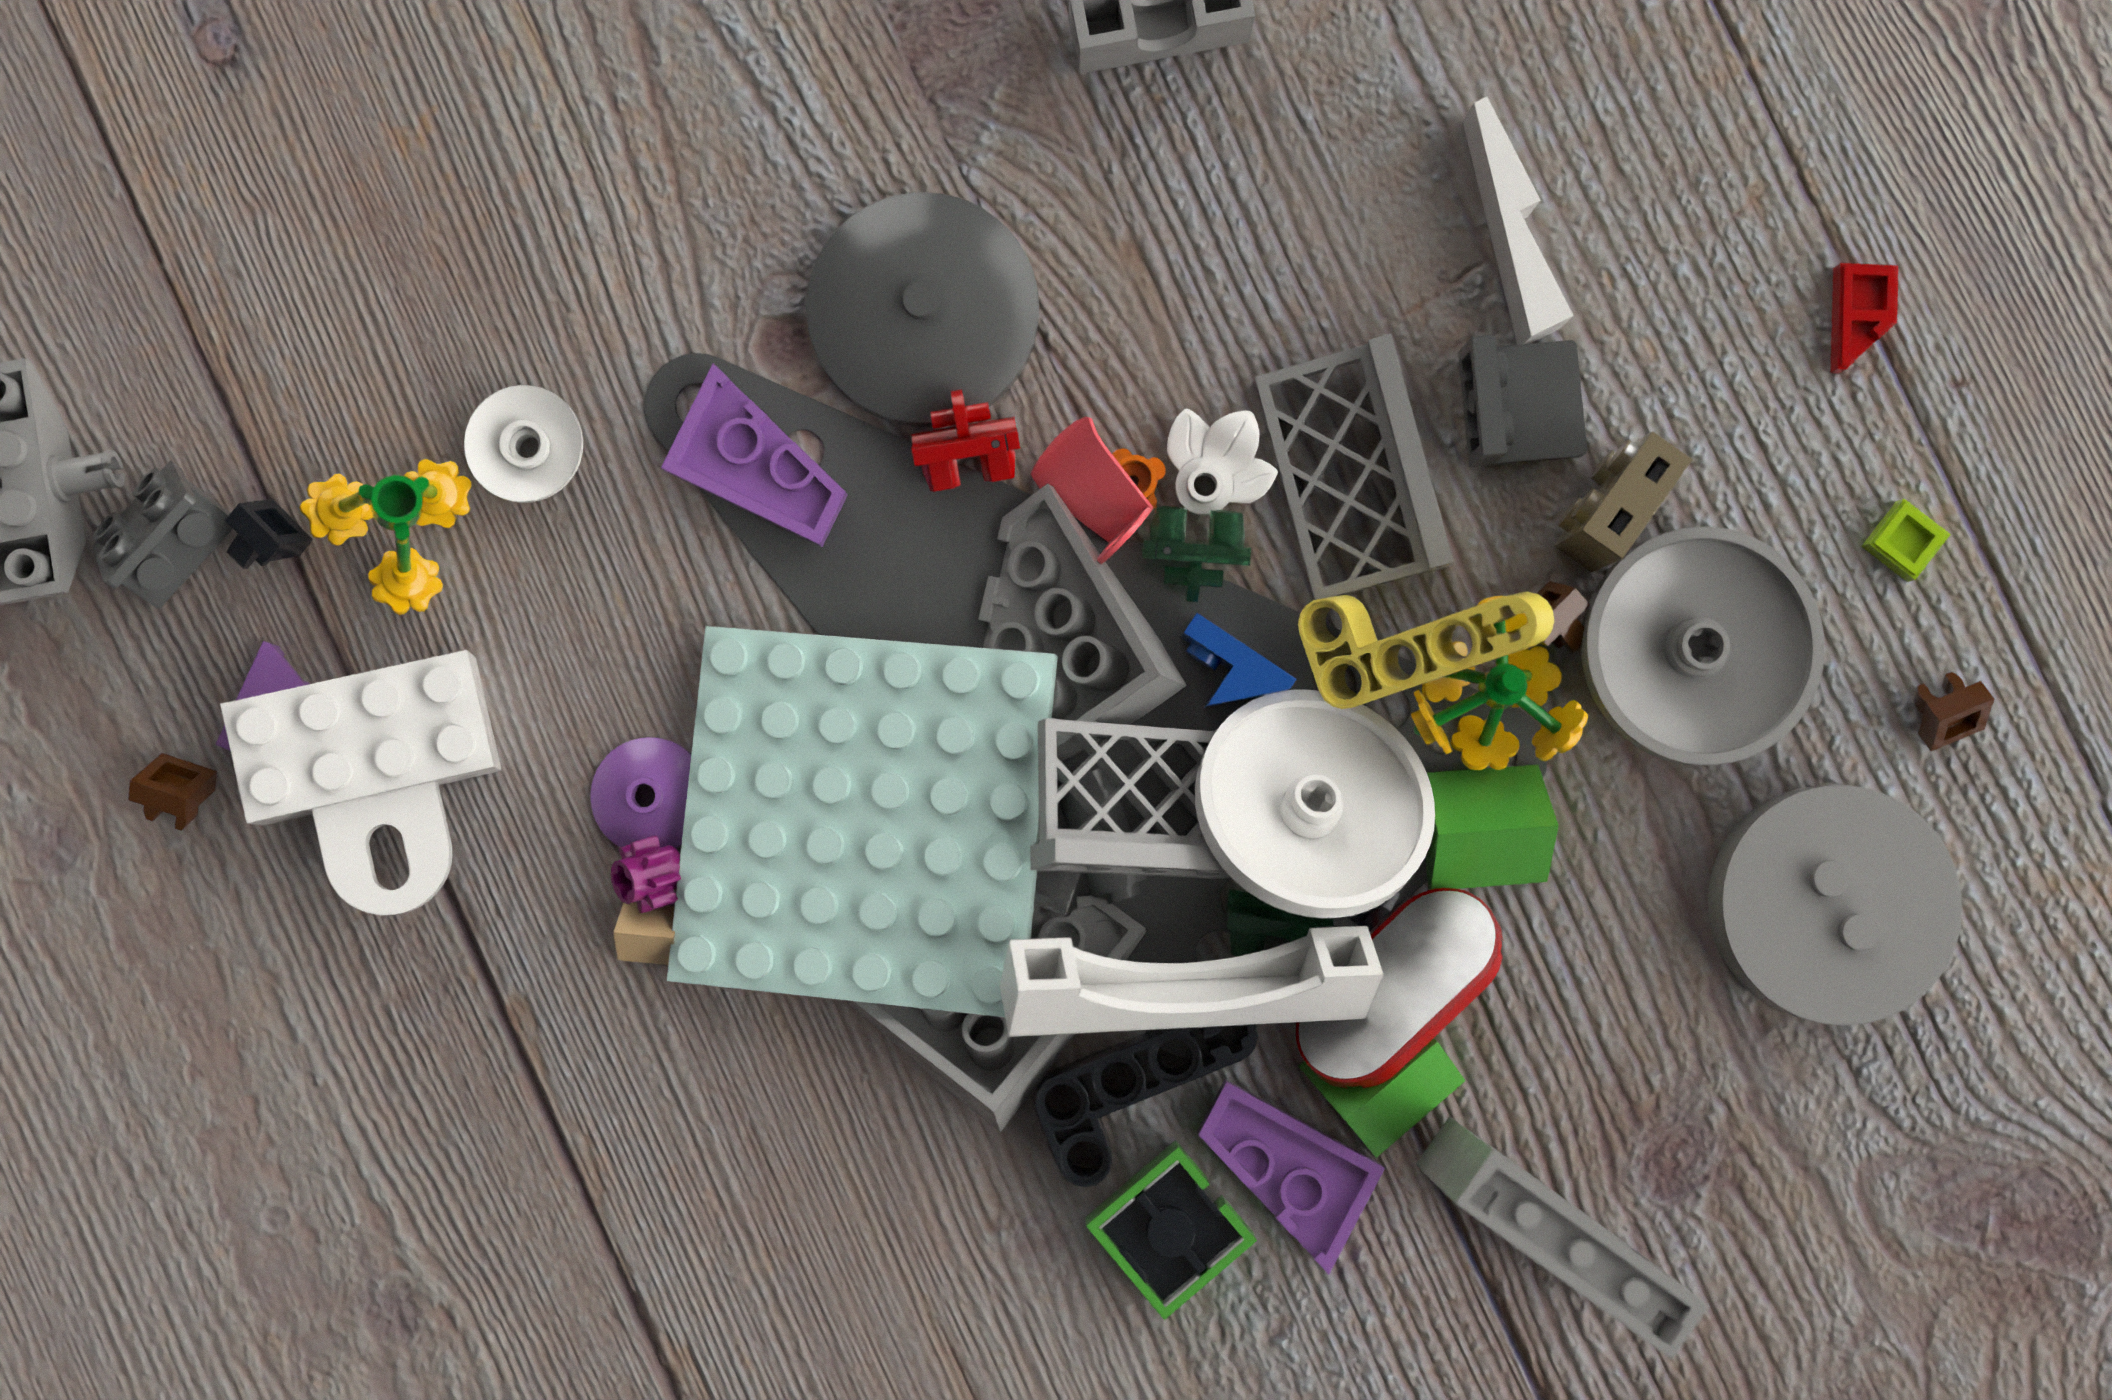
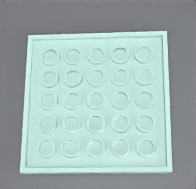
M705 626L679 864L681 880L677 882L676 894L678 900L675 902L672 931H675L674 944L670 946L667 981L1005 1017L1000 982L1009 940L1031 939L1037 871L1031 870L1030 846L1039 843L1038 721L1045 718L1052 719L1058 656L1052 653Z

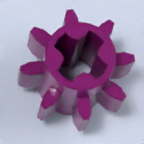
M654 835L619 848L622 859L612 864L610 875L613 889L623 903L631 904L637 902L639 913L642 914L678 900L674 889H677V882L681 880L679 875L680 853L675 847L671 845L660 847L658 836Z

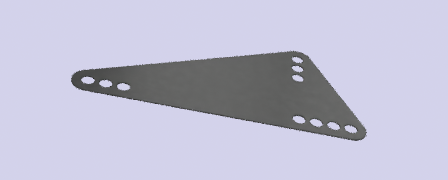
M703 353L685 354L667 362L656 372L646 392L645 413L651 431L668 452L683 424L676 411L678 395L689 385L703 384L713 363L750 400L764 411L787 436L799 430H807L815 433L822 440L824 456L819 466L848 494L823 547L698 488L819 635L983 648L989 623L982 622L978 618L988 576L1000 577L1007 543L997 540L1002 517L1032 496L1031 494L1001 481H984L983 473L958 462L961 485L954 489L932 492L922 472V466L914 465L912 442L713 355ZM1076 519L1101 554L1108 545V542ZM1131 538L1105 561L1160 639L1187 685L1142 718L1129 725L1216 732L1219 726L1233 712L1256 699L1204 708L1228 672V669L1219 664L1216 670L1213 671L1197 662L1185 652L1190 644L1180 637L1196 613L1295 677L1297 680L1289 690H1313L1314 675L1299 634L1298 621L1300 612L1175 557L1165 555L1157 550V558L1155 559L1154 548ZM1326 624L1329 632L1337 638L1341 630ZM1398 656V664L1406 674L1412 675L1415 671L1416 663ZM1349 665L1347 668L1351 670L1355 677V693L1358 694L1362 685L1361 675L1356 668ZM1422 685L1401 691L1408 699L1410 710L1407 720L1396 729L1413 747L1425 771L1439 772L1469 769L1461 760L1462 752L1454 749L1447 755L1446 753H1435L1424 745L1420 735L1414 733L1415 723L1411 713L1418 710L1419 707L1413 692L1419 689L1422 693ZM1463 686L1462 694L1457 701L1451 702L1445 699L1439 702L1426 701L1433 711L1444 710L1479 691L1469 686ZM1484 703L1459 716L1458 719L1460 720L1467 715H1474L1485 721L1491 707ZM1512 707L1504 709L1500 720L1504 724V731L1515 735L1520 743L1514 766L1538 764L1544 778L1548 760H1539L1535 755L1536 747L1532 745L1533 736L1541 728L1523 710ZM1105 739L1100 740L1097 744L1100 745ZM1117 740L1106 752L1126 777L1144 760L1127 740ZM1148 742L1153 749L1159 744ZM1172 744L1160 756L1180 780L1197 764L1181 744ZM1082 750L1062 763L1073 773L1089 754ZM1095 763L1087 772L1100 767ZM1151 767L1134 784L1154 808L1171 792L1170 788ZM1196 780L1188 787L1194 796ZM1123 795L1121 801L1133 832L1145 818L1127 797ZM1179 799L1162 815V818L1177 835L1186 836L1198 823V820ZM1058 801V829H1068ZM1153 827L1146 832V834H1158ZM1426 856L1417 871L1399 891L1400 895L1392 910L1428 881ZM1037 871L1035 897L1047 911L1076 908V897L1092 895L1084 873ZM1148 876V878L1138 882L1141 890L1140 894L1112 903L1146 928V933L1126 960L1133 962H1198L1196 957L1197 945L1204 935L1212 931H1224L1232 935L1239 945L1240 956L1268 950L1305 937L1309 928L1359 926L1347 917H1307L1281 910L1264 901L1260 911L1253 918L1245 921L1234 920L1224 913L1220 905V892L1229 879ZM1244 1025L1221 1026L1219 1034L1204 1039L1201 1028L1192 1030L1191 1032L1199 1044L1202 1059L1211 1055L1206 1043L1223 1038L1227 1045L1231 1046L1238 1040L1237 1032L1243 1029ZM1168 1040L1160 1046V1048L1173 1056L1186 1060L1189 1059L1190 1048L1181 1040Z

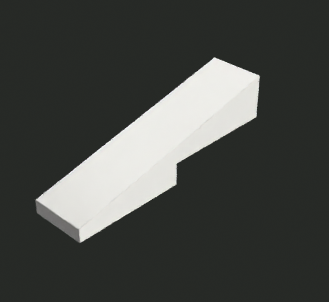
M1486 96L1473 103L1463 120V126L1517 345L1530 344L1559 330L1574 315L1524 220L1541 200Z

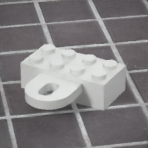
M468 650L220 704L246 822L248 824L264 826L313 814L326 874L332 887L351 906L375 915L402 914L421 907L439 892L448 877L452 864V843L439 785L502 771L476 657ZM384 825L394 826L401 833L410 870L407 882L395 890L386 889L378 882L369 845L372 833Z

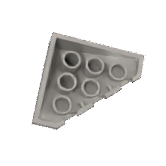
M1046 484L1002 517L997 540L1007 543L1000 577L988 576L978 620L989 624L983 648L1052 653L1058 656L1052 719L1129 725L1187 686L1160 639L1106 562L1100 564L1097 561L1100 553L1052 485ZM1057 735V758L1061 762L1084 750L1073 736ZM1093 738L1096 743L1102 740V738Z
M1092 895L1076 897V908L1043 912L1040 911L1039 902H1034L1031 939L1071 938L1074 948L1098 956L1126 961L1146 933L1144 926L1113 904H1108L1107 900L1101 895L1092 897ZM845 1000L951 1094L999 1132L1004 1129L1036 1090L1075 1034L1009 1037L1005 1017Z

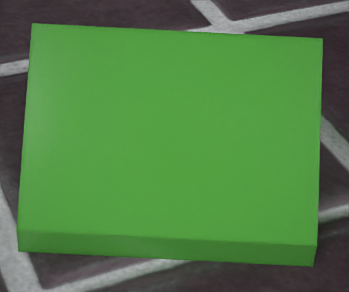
M1538 764L1507 766L1503 770L1485 768L1483 770L1466 769L1426 772L1432 787L1435 803L1434 832L1426 854L1428 890L1548 881L1559 825Z
M1435 1038L1392 1078L1380 1085L1362 1088L1361 1085L1355 1087L1346 1086L1347 1088L1332 1086L1318 1077L1305 1061L1298 1065L1376 1158L1466 1081Z

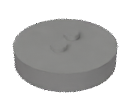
M1847 785L1811 786L1784 792L1768 799L1744 816L1733 828L1718 852L1712 869L1708 891V914L1714 940L1723 960L1737 980L1751 994L1769 1006L1795 1017L1830 1025H1860L1879 1021L1901 1012L1925 995L1937 982L1946 969L1958 941L1962 918V895L1959 878L1947 848L1933 828L1910 807L1891 796L1863 787Z

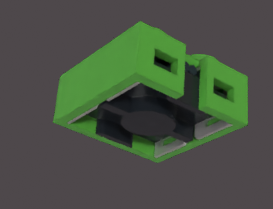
M1176 1140L1085 1217L1086 1227L1164 1320L1257 1241L1253 1231L1223 1195L1214 1201L1205 1188L1210 1184L1206 1175Z

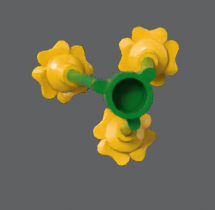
M423 459L418 463V473L410 471L406 472L404 476H387L377 482L375 487L367 484L363 485L358 481L347 484L346 478L341 474H334L326 482H313L306 489L311 499L301 502L299 509L309 520L310 534L315 538H322L327 535L328 541L335 546L343 544L350 537L366 535L368 527L365 521L373 517L379 525L387 530L394 531L396 552H385L381 563L368 573L369 582L375 586L372 589V599L389 605L394 613L398 615L405 614L409 611V608L422 612L428 608L431 597L442 591L443 584L436 577L439 572L438 563L423 559L417 550L410 548L409 528L415 524L419 526L437 524L444 528H451L456 521L455 515L464 516L470 511L467 496L472 487V481L468 477L458 476L459 466L455 462L449 461L437 464L428 459Z

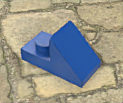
M1196 613L1180 637L1190 644L1185 652L1197 662L1213 671L1216 670L1219 664L1228 669V672L1204 708L1288 691L1297 680L1198 613Z

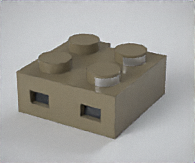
M1653 431L1635 443L1627 439L1616 452L1610 450L1592 473L1590 478L1598 483L1596 487L1592 488L1583 499L1577 497L1562 515L1557 526L1564 530L1554 546L1590 572L1597 571L1623 559L1693 459Z

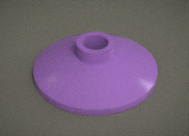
M646 737L623 743L604 758L594 775L590 800L595 821L610 841L622 847L631 844V842L656 835L658 836L660 847L671 845L677 848L682 845L691 753L672 741ZM644 784L651 786L655 792V799L648 807L640 806L635 798L637 789Z

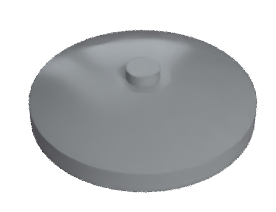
M1690 527L1670 531L1641 543L1628 551L1623 559L1616 561L1606 572L1594 590L1589 601L1590 606L1587 607L1582 624L1584 632L1581 643V659L1587 686L1593 700L1606 720L1622 737L1644 752L1666 761L1686 765H1719L1747 759L1763 752L1785 737L1797 725L1810 706L1820 683L1825 654L1824 633L1819 610L1811 591L1796 569L1781 554L1760 540L1741 532L1718 527Z

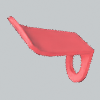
M1086 416L1073 422L1052 441L1040 456L1030 474L1040 489L1046 484L1052 485L1073 516L1108 542V545L1097 558L1100 564L1109 559L1134 534L1153 510V506L1103 443L1096 431L1092 418Z

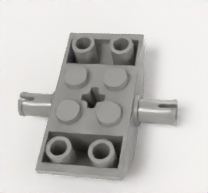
M26 358L0 362V605L68 593L86 544L78 493L111 487L119 488L125 482V474L113 475L112 470L124 469L120 457L114 450L72 458L68 429L31 360Z

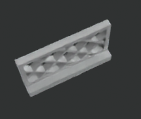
M1391 333L1370 339L1366 345L1255 377L1315 600L1345 595L1425 572L1431 573L1453 567L1452 554ZM1361 362L1366 384L1354 404L1325 388L1336 368ZM1324 372L1318 384L1306 378ZM1296 381L1314 392L1299 418L1295 420L1276 409L1270 387ZM1368 395H1370L1375 415L1361 408ZM1320 396L1350 411L1333 440L1304 425ZM1356 415L1376 425L1380 431L1381 441L1370 460L1340 445ZM1279 420L1293 427L1285 441ZM1299 432L1329 447L1313 476L1299 470L1290 463L1288 451ZM1384 450L1390 472L1376 464ZM1336 451L1365 467L1349 496L1319 481ZM1372 471L1393 482L1397 496L1385 517L1355 501ZM1294 475L1308 483L1301 497H1299ZM1315 487L1344 503L1328 532L1319 529L1305 519L1303 507ZM1399 506L1406 529L1391 521ZM1351 507L1381 523L1364 553L1334 537ZM1388 527L1409 539L1415 562L1389 568L1370 556ZM1309 531L1323 539L1316 553L1314 552ZM1330 543L1360 559L1347 581L1323 586L1318 563ZM1366 563L1380 571L1358 577Z
M1048 718L1038 721L1039 843L1030 846L1031 870L1233 880L1216 860L1204 837H1200L1202 831L1199 822L1186 836L1177 835L1162 818V815L1179 799L1198 820L1195 796L1188 787L1196 780L1200 761L1205 753L1201 746H1208L1215 731ZM1057 735L1073 736L1089 754L1073 773L1057 758ZM1093 738H1102L1105 740L1100 745H1098ZM1117 740H1127L1144 759L1127 777L1106 754ZM1148 742L1159 744L1153 749ZM1172 744H1181L1197 762L1182 780L1177 777L1160 757ZM1095 763L1117 786L1101 805L1079 783V780ZM1150 767L1171 790L1156 808L1134 786ZM1057 778H1058L1059 781L1062 783L1058 788H1057ZM1068 791L1090 814L1077 830L1058 829L1057 802ZM1123 795L1127 797L1145 818L1132 833L1123 832L1107 814ZM1098 823L1104 831H1091V829ZM1153 827L1158 834H1146V832Z

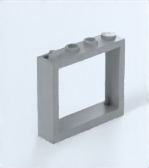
M1450 1116L1415 1164L1455 1204L1671 1360L1710 1306L1642 1254Z

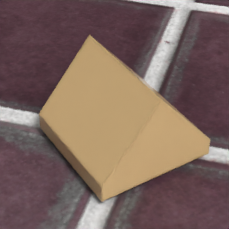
M637 902L631 904L623 903L613 932L617 959L621 961L668 965L670 946L674 944L675 931H672L675 906L666 905L641 914L639 913Z

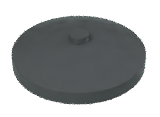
M930 192L907 193L885 198L868 205L851 216L833 233L820 252L810 276L806 299V319L812 346L821 366L833 384L851 402L875 417L892 423L916 427H933L930 412L953 408L950 391L962 389L965 406L988 402L989 406H991L1013 386L1028 363L1035 345L1039 324V295L1034 272L1025 251L1010 230L996 217L983 208L958 197Z

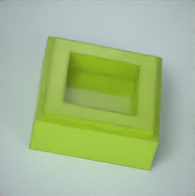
M1903 498L1894 503L1861 547L1906 582L1917 579L1951 534Z

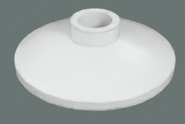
M511 386L487 397L473 412L465 432V457L473 476L490 493L512 502H536L559 492L575 475L583 453L582 430L573 410L556 394L536 386ZM528 438L537 439L538 451L536 454L528 458L522 457L520 447L523 441Z

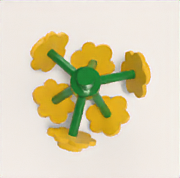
M1503 596L1488 597L1480 601L1478 605ZM1520 613L1514 618L1495 623L1493 626L1498 635L1520 629L1528 624L1525 613ZM1461 641L1452 642L1455 650L1460 655L1466 657L1468 654L1466 644ZM1535 646L1530 650L1527 648L1495 659L1496 666L1487 672L1475 671L1474 666L1422 684V693L1419 689L1413 692L1419 709L1411 713V716L1415 723L1414 733L1421 735L1427 745L1437 741L1447 755L1452 750L1441 725L1485 703L1491 707L1487 719L1483 721L1474 715L1462 717L1457 725L1458 732L1452 735L1450 744L1455 750L1462 752L1461 760L1469 769L1483 770L1490 766L1495 770H1503L1508 765L1509 757L1516 755L1520 747L1518 738L1512 733L1504 731V724L1500 721L1504 709L1520 707L1541 724V729L1532 738V745L1536 747L1535 755L1541 761L1551 759L1557 752L1565 753L1571 750L1582 736L1583 728L1588 720V714L1581 709V704L1576 700L1569 701L1563 708L1557 706L1548 713L1540 707L1548 700L1547 691H1552L1560 685L1562 672L1557 665L1548 662L1549 652L1545 647ZM1470 683L1479 684V692L1434 714L1431 706L1426 701L1439 702L1445 699L1454 702L1460 698L1463 686H1467Z

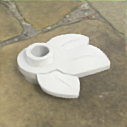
M1184 409L1176 417L1167 440V454L1179 472L1175 481L1177 500L1189 513L1196 516H1211L1222 511L1228 503L1250 504L1264 496L1272 486L1278 471L1271 464L1254 458L1258 449L1260 434L1258 423L1251 411L1230 413L1215 421L1211 427L1189 409ZM1200 476L1210 477L1215 483V492L1209 496L1198 494L1194 489L1195 479Z

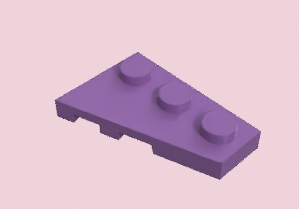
M714 363L712 364L661 469L823 547L848 494Z
M1224 1079L1197 1130L1198 1135L1329 1275L1385 1167Z

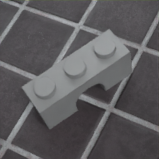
M1069 0L1068 19L1079 74L1247 43L1250 40L1255 20V11L1252 0Z

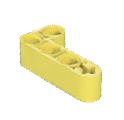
M1523 592L1499 597L1378 641L1369 614L1363 603L1355 597L1340 595L1313 600L1307 604L1300 613L1298 628L1318 690L1323 699L1333 707L1346 709L1366 704L1533 647L1546 640L1552 632L1554 615L1548 601L1539 594ZM1330 609L1336 611L1342 621L1341 633L1337 638L1329 632L1326 626V617ZM1525 613L1528 620L1527 625L1522 626L1520 629L1497 635L1493 624L1514 618L1517 614ZM1457 626L1466 629L1472 639L1471 652L1467 657L1460 655L1452 644L1453 631ZM1402 646L1408 647L1416 658V668L1412 675L1406 674L1398 664V653ZM1349 665L1356 668L1361 675L1362 685L1358 694L1350 690L1346 684L1345 673Z

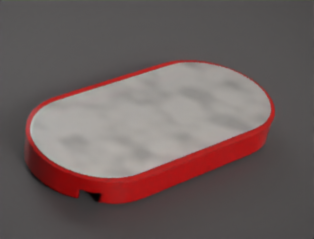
M1456 888L1427 890L1407 900L1370 935L1383 977L1366 1018L1296 1022L1295 1035L1299 1052L1318 1077L1332 1086L1341 1088L1359 1085L1362 1088H1367L1386 1082L1398 1073L1489 986L1500 969L1503 957L1501 953L1503 937L1496 917L1480 898L1472 893Z

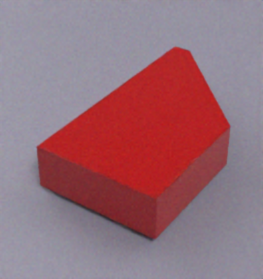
M1839 263L1833 268L1831 374H1839L1848 369L1860 355L1897 324L1899 265Z

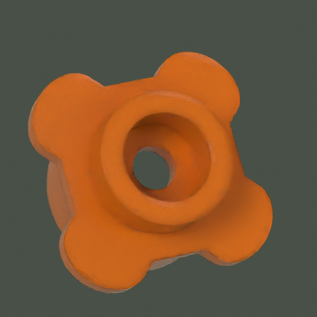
M1125 448L1114 451L1112 455L1129 477L1136 476L1139 483L1136 486L1154 509L1157 504V499L1154 495L1157 482L1163 479L1166 473L1164 463L1156 457L1147 459L1141 455H1132Z

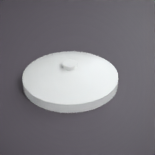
M1288 690L1267 694L1238 708L1219 726L1213 735L1197 771L1195 782L1196 814L1200 829L1212 854L1231 878L1258 899L1290 913L1316 918H1339L1373 909L1392 898L1404 887L1421 865L1431 844L1435 824L1434 797L1428 775L1413 747L1392 724L1368 707L1359 705L1346 709L1336 708L1327 703L1321 693L1316 690Z

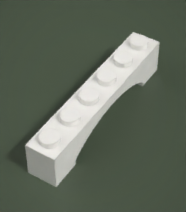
M1368 926L1309 928L1307 936L1268 950L1227 959L1190 963H1144L1102 957L1074 948L1071 938L1009 940L1000 990L1008 1035L1010 1037L1365 1019L1383 977V972Z

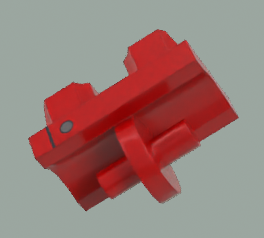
M962 389L950 391L953 408L930 412L933 429L937 430L911 434L914 465L922 466V472L932 492L954 489L961 485L957 459L980 456L984 481L995 482L1015 477V449H1021L1015 416L991 420L988 402L965 406Z

